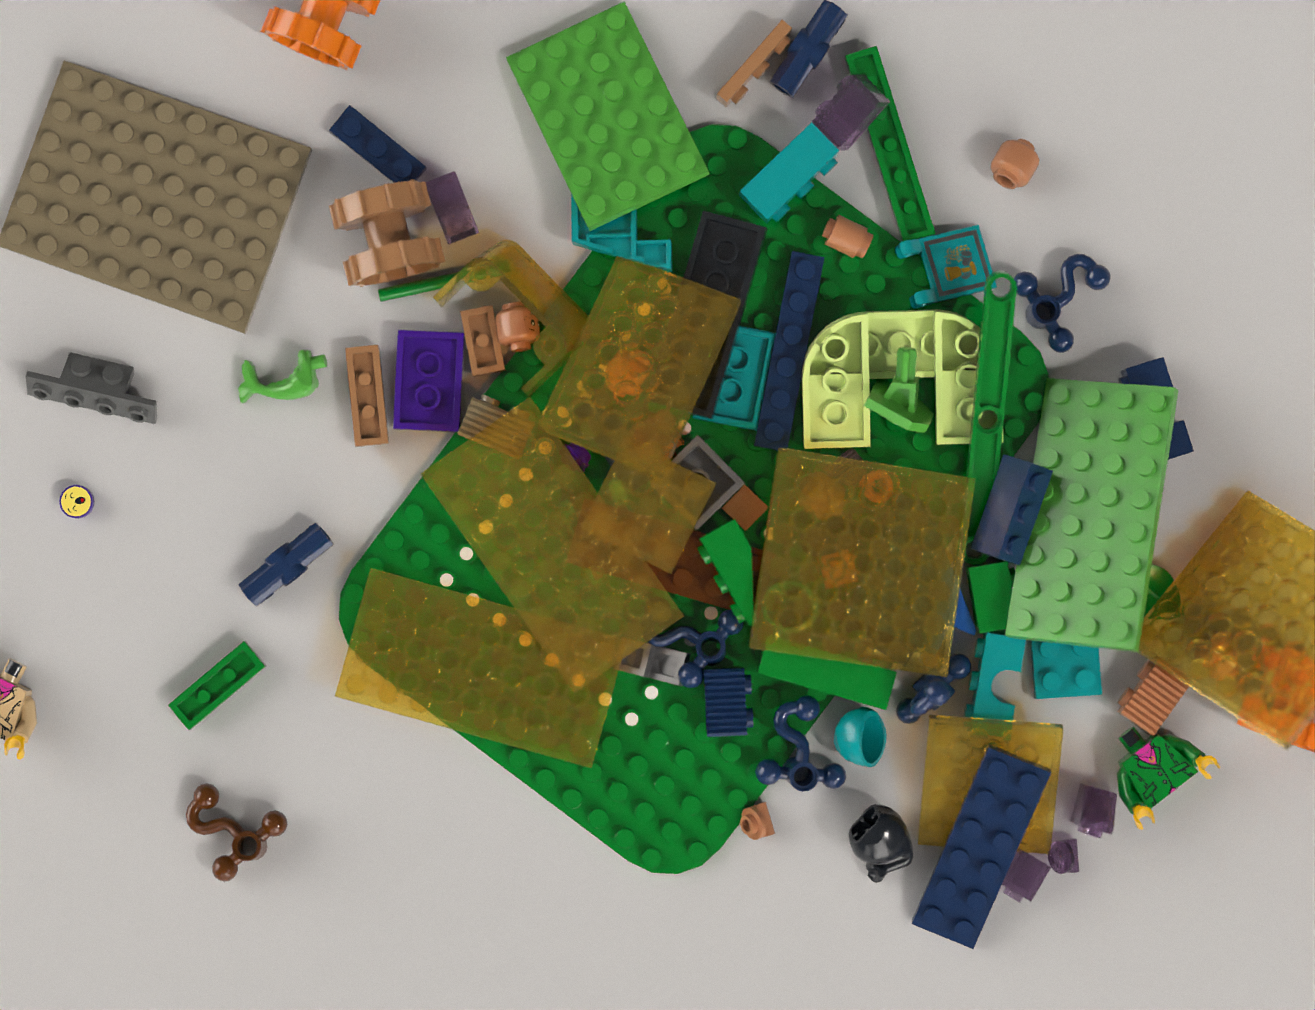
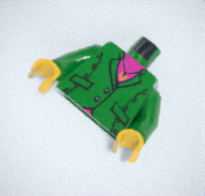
M1133 726L1118 737L1129 752L1118 761L1121 767L1117 772L1118 793L1129 812L1133 814L1136 827L1139 830H1143L1140 818L1144 816L1150 817L1154 824L1155 818L1151 808L1200 771L1206 779H1211L1212 777L1205 771V768L1210 764L1216 765L1219 769L1221 768L1214 757L1205 755L1190 741L1171 734H1164L1162 736L1155 734L1144 740Z

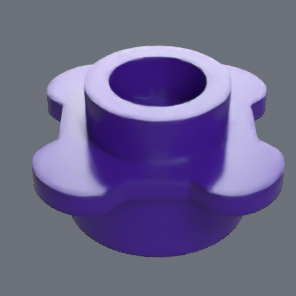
M571 441L569 445L564 444L562 446L563 449L559 451L563 464L572 471L577 470L580 473H584L586 471L585 468L589 466L588 462L591 460L590 453L576 441Z

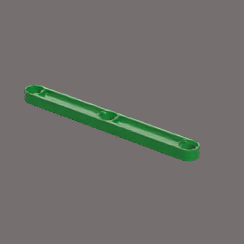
M995 271L990 274L986 279L984 288L959 549L963 559L973 565L981 564L989 557V555L984 553L977 557H971L966 553V546L974 540L1000 463L1017 285L1014 278L1004 271ZM998 278H1006L1010 282V289L1003 296H997L992 292V283ZM985 410H991L997 414L996 423L988 428L982 427L978 421L979 415Z

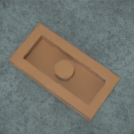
M493 305L460 311L472 376L476 377L506 371L501 344L497 336Z

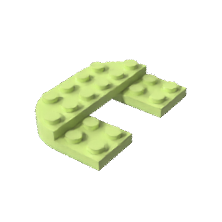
M945 310L857 312L843 316L827 325L809 346L802 368L804 449L871 447L870 409L864 406L870 394L869 379L894 378L896 375L897 350L901 347H911L917 350L916 377H935L936 444H969L980 327L962 315ZM991 410L983 411L979 415V424L985 428L993 426L997 421V414Z

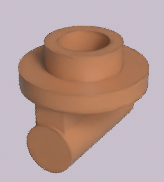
M766 802L755 804L742 811L740 826L749 838L758 840L775 834Z

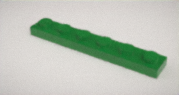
M874 46L845 55L844 58L901 240L906 241L933 236L936 233L878 48Z

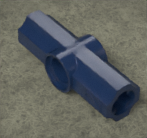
M824 0L806 28H802L787 51L788 55L772 76L770 84L783 94L793 98L811 70H815L831 46L829 43L844 24L848 14L833 2Z
M315 522L292 542L283 544L264 560L266 563L238 585L245 596L257 607L283 585L287 586L300 577L308 569L307 566L331 548L334 543L319 524Z

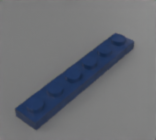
M795 251L791 253L754 443L755 447L787 452L824 257Z

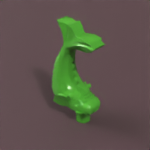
M300 350L298 353V366L294 368L293 374H290L289 378H284L282 381L272 382L268 385H264L259 381L254 364L249 360H245L242 364V374L245 381L238 388L240 403H245L254 394H261L280 400H295L311 395L319 386L316 369L327 367L326 356L324 354L312 356L310 350Z

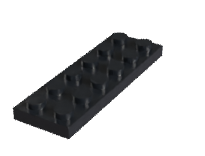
M707 211L702 212L648 402L713 420L768 229L766 227Z

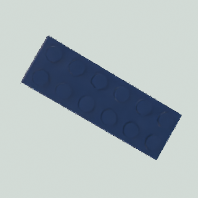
M988 744L912 918V925L974 949L1051 775L1050 768Z

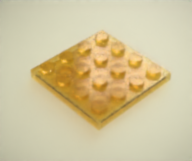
M929 715L917 836L918 845L944 847L988 744L1051 769V775L1017 849V852L1050 854L1063 725Z

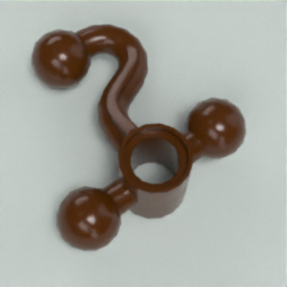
M208 783L201 784L196 788L193 795L194 799L188 805L186 811V822L195 833L209 835L226 830L233 836V853L229 856L223 855L216 858L212 865L213 875L223 882L230 881L236 876L238 865L242 861H254L262 858L267 851V839L270 836H280L287 828L285 815L276 810L269 811L264 815L261 822L262 826L257 831H245L238 822L228 817H220L208 822L201 821L199 819V812L202 809H212L219 801V791L214 785ZM249 836L254 838L257 843V849L252 855H247L242 846L244 840Z

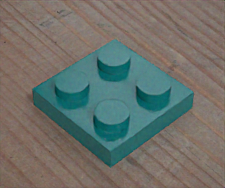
M1030 640L1035 699L1102 695L1099 648Z

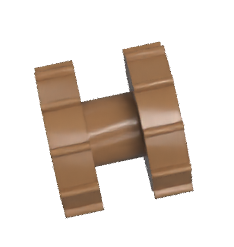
M410 180L386 183L381 186L358 190L355 193L335 199V202L329 205L334 230L350 231L364 229L369 249L349 256L348 260L343 262L348 286L364 287L416 276L417 274L438 268L441 263L446 262L440 238L434 239L429 238V236L417 239L410 238L406 218L425 212V209L431 206L425 181Z

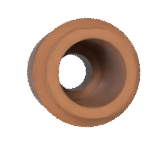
M838 215L836 220L830 218L822 233V236L827 238L825 241L826 246L852 258L855 256L863 258L873 239V234L867 232L868 228L841 215Z

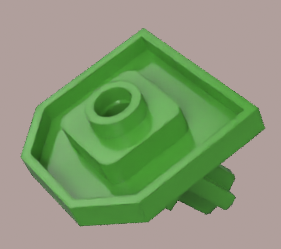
M901 347L897 350L896 375L892 382L889 383L883 379H877L864 406L906 430L925 433L934 414L918 399L919 377H916L917 350L911 347Z

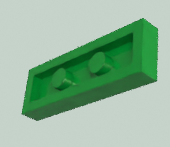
M243 641L169 703L168 706L186 728L191 730L267 665L246 641Z

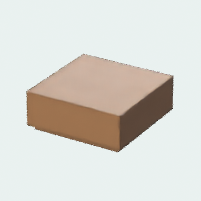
M744 484L722 507V510L732 519H735L738 525L746 531L764 513L768 506Z

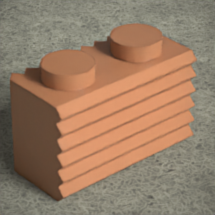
M1155 658L1153 663L1149 660L1144 663L1137 673L1140 681L1134 689L1128 687L1117 702L1121 705L1117 712L1151 736H1154L1173 708L1192 684L1189 679L1158 658Z

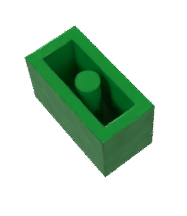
M1006 561L965 568L976 633L980 634L1006 629L1015 577L1014 567L1009 568Z

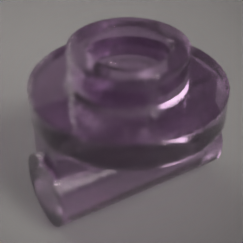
M1077 838L1055 841L1050 845L1048 862L1056 873L1079 872Z

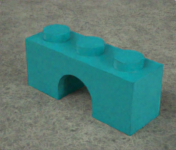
M987 632L983 633L982 638H977L974 657L979 658L977 671H971L968 690L973 691L972 703H966L963 715V723L968 724L967 730L1010 738L1015 705L1000 702L995 698L992 692V681L998 673L1005 670L1021 672L1026 640Z

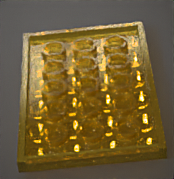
M617 256L537 424L538 430L662 478L736 317L741 300L657 267Z

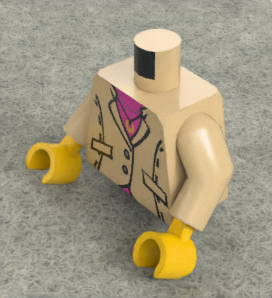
M9 658L0 674V738L5 740V756H7L11 748L16 747L19 748L17 759H22L25 755L24 744L28 742L37 724L36 705L31 697L32 690L19 684L27 666Z

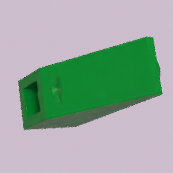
M733 519L699 538L702 545L697 547V550L706 565L712 562L718 574L713 578L722 594L729 592L734 604L730 608L739 624L745 621L747 626H751L754 624L752 550L738 523Z

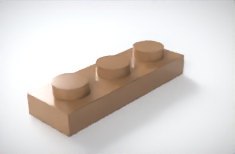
M784 20L779 22L717 93L716 99L725 107L731 102L737 104L749 90L745 87L753 77L758 80L770 67V64L767 62L775 52L778 55L782 54L792 42L789 38L792 27Z
M379 345L345 348L355 447L389 444Z

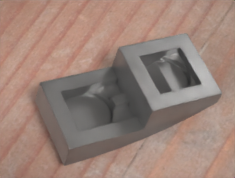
M621 637L614 669L683 686L679 682L678 671L684 663L689 662L691 654L666 647H655L646 642Z

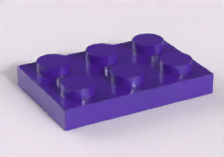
M398 330L393 429L440 432L459 431L464 333Z

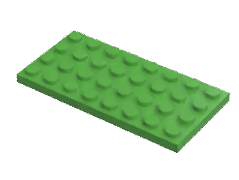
M1047 378L1033 463L1052 470L1053 473L1020 566L1016 565L1005 632L1007 637L1138 652L1179 392L1175 387Z

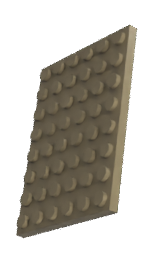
M64 60L0 233V247L246 334L309 161L312 148Z

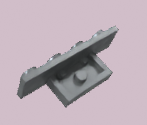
M69 352L60 378L30 371L26 373L27 395L34 396L39 400L57 401L73 408L83 407L98 411L104 415L130 418L138 423L156 424L157 421L156 400L127 394L134 376V367Z

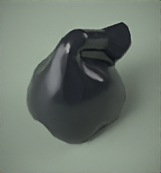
M873 804L851 826L848 836L852 850L861 861L867 862L865 865L866 870H868L867 876L871 881L875 883L881 882L889 872L911 864L913 845L909 831L901 816L892 808Z

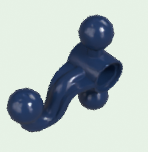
M1074 254L1063 262L1060 269L1062 292L1055 297L1050 295L1040 296L1037 291V277L1031 272L1022 271L1014 277L1017 285V294L1021 297H1026L1030 303L1027 306L1025 315L1027 322L1037 329L1046 328L1049 333V346L1058 353L1069 351L1074 343L1072 332L1065 327H1060L1056 321L1061 314V308L1066 306L1075 294L1074 269L1076 267L1084 268L1086 271V285L1093 290L1105 289L1110 282L1109 270L1105 266L1097 265L1091 257L1085 254ZM1038 304H1043L1049 309L1050 317L1048 320H1043L1037 315L1036 307Z
M656 596L649 599L645 605L646 615L641 622L643 638L647 643L655 647L671 645L681 638H685L696 645L697 657L693 662L684 663L679 668L678 679L687 688L699 686L704 679L703 669L706 665L714 666L723 661L726 655L725 640L729 635L738 634L744 626V621L739 624L732 610L728 609L720 614L718 618L719 628L715 632L707 631L700 633L695 628L680 625L663 634H658L654 631V625L656 622L665 621L669 617L671 606L663 597ZM708 641H714L719 644L720 651L714 656H707L701 650L703 644Z
M953 654L947 659L946 669L941 674L935 667L925 672L912 685L917 692L914 698H904L898 703L896 715L899 720L906 724L915 723L930 709L935 711L945 704L956 692L950 683L954 679H964L970 674L972 666L969 658L964 654Z
M806 695L800 697L797 701L786 702L776 710L773 718L774 728L782 738L796 745V757L789 759L784 766H780L778 762L772 759L762 760L755 770L756 777L762 784L772 785L779 779H784L796 790L802 792L813 789L818 782H822L823 785L831 789L839 788L844 784L846 780L844 767L837 763H829L823 769L816 768L809 762L810 749L807 738L786 723L787 717L791 714H796L797 718L802 721L814 720L819 714L820 705L813 696ZM800 767H807L808 774L806 778L802 781H795V771Z

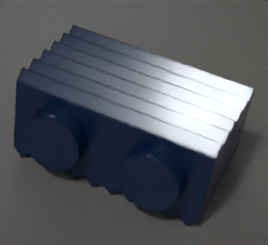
M744 668L704 669L707 737L747 735V728H753V709L746 708L745 696L746 694H752L751 674L744 675Z

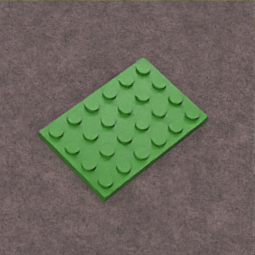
M625 1L506 57L589 231L709 175V171Z

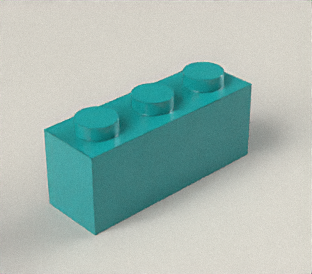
M811 122L740 190L739 196L766 224L772 218L777 222L791 209L787 204L796 195L801 199L814 187L811 181L819 173L825 176L838 164L835 158L838 156L839 150Z

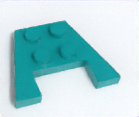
M571 194L573 245L665 272H672L671 240L637 241V209L589 231Z

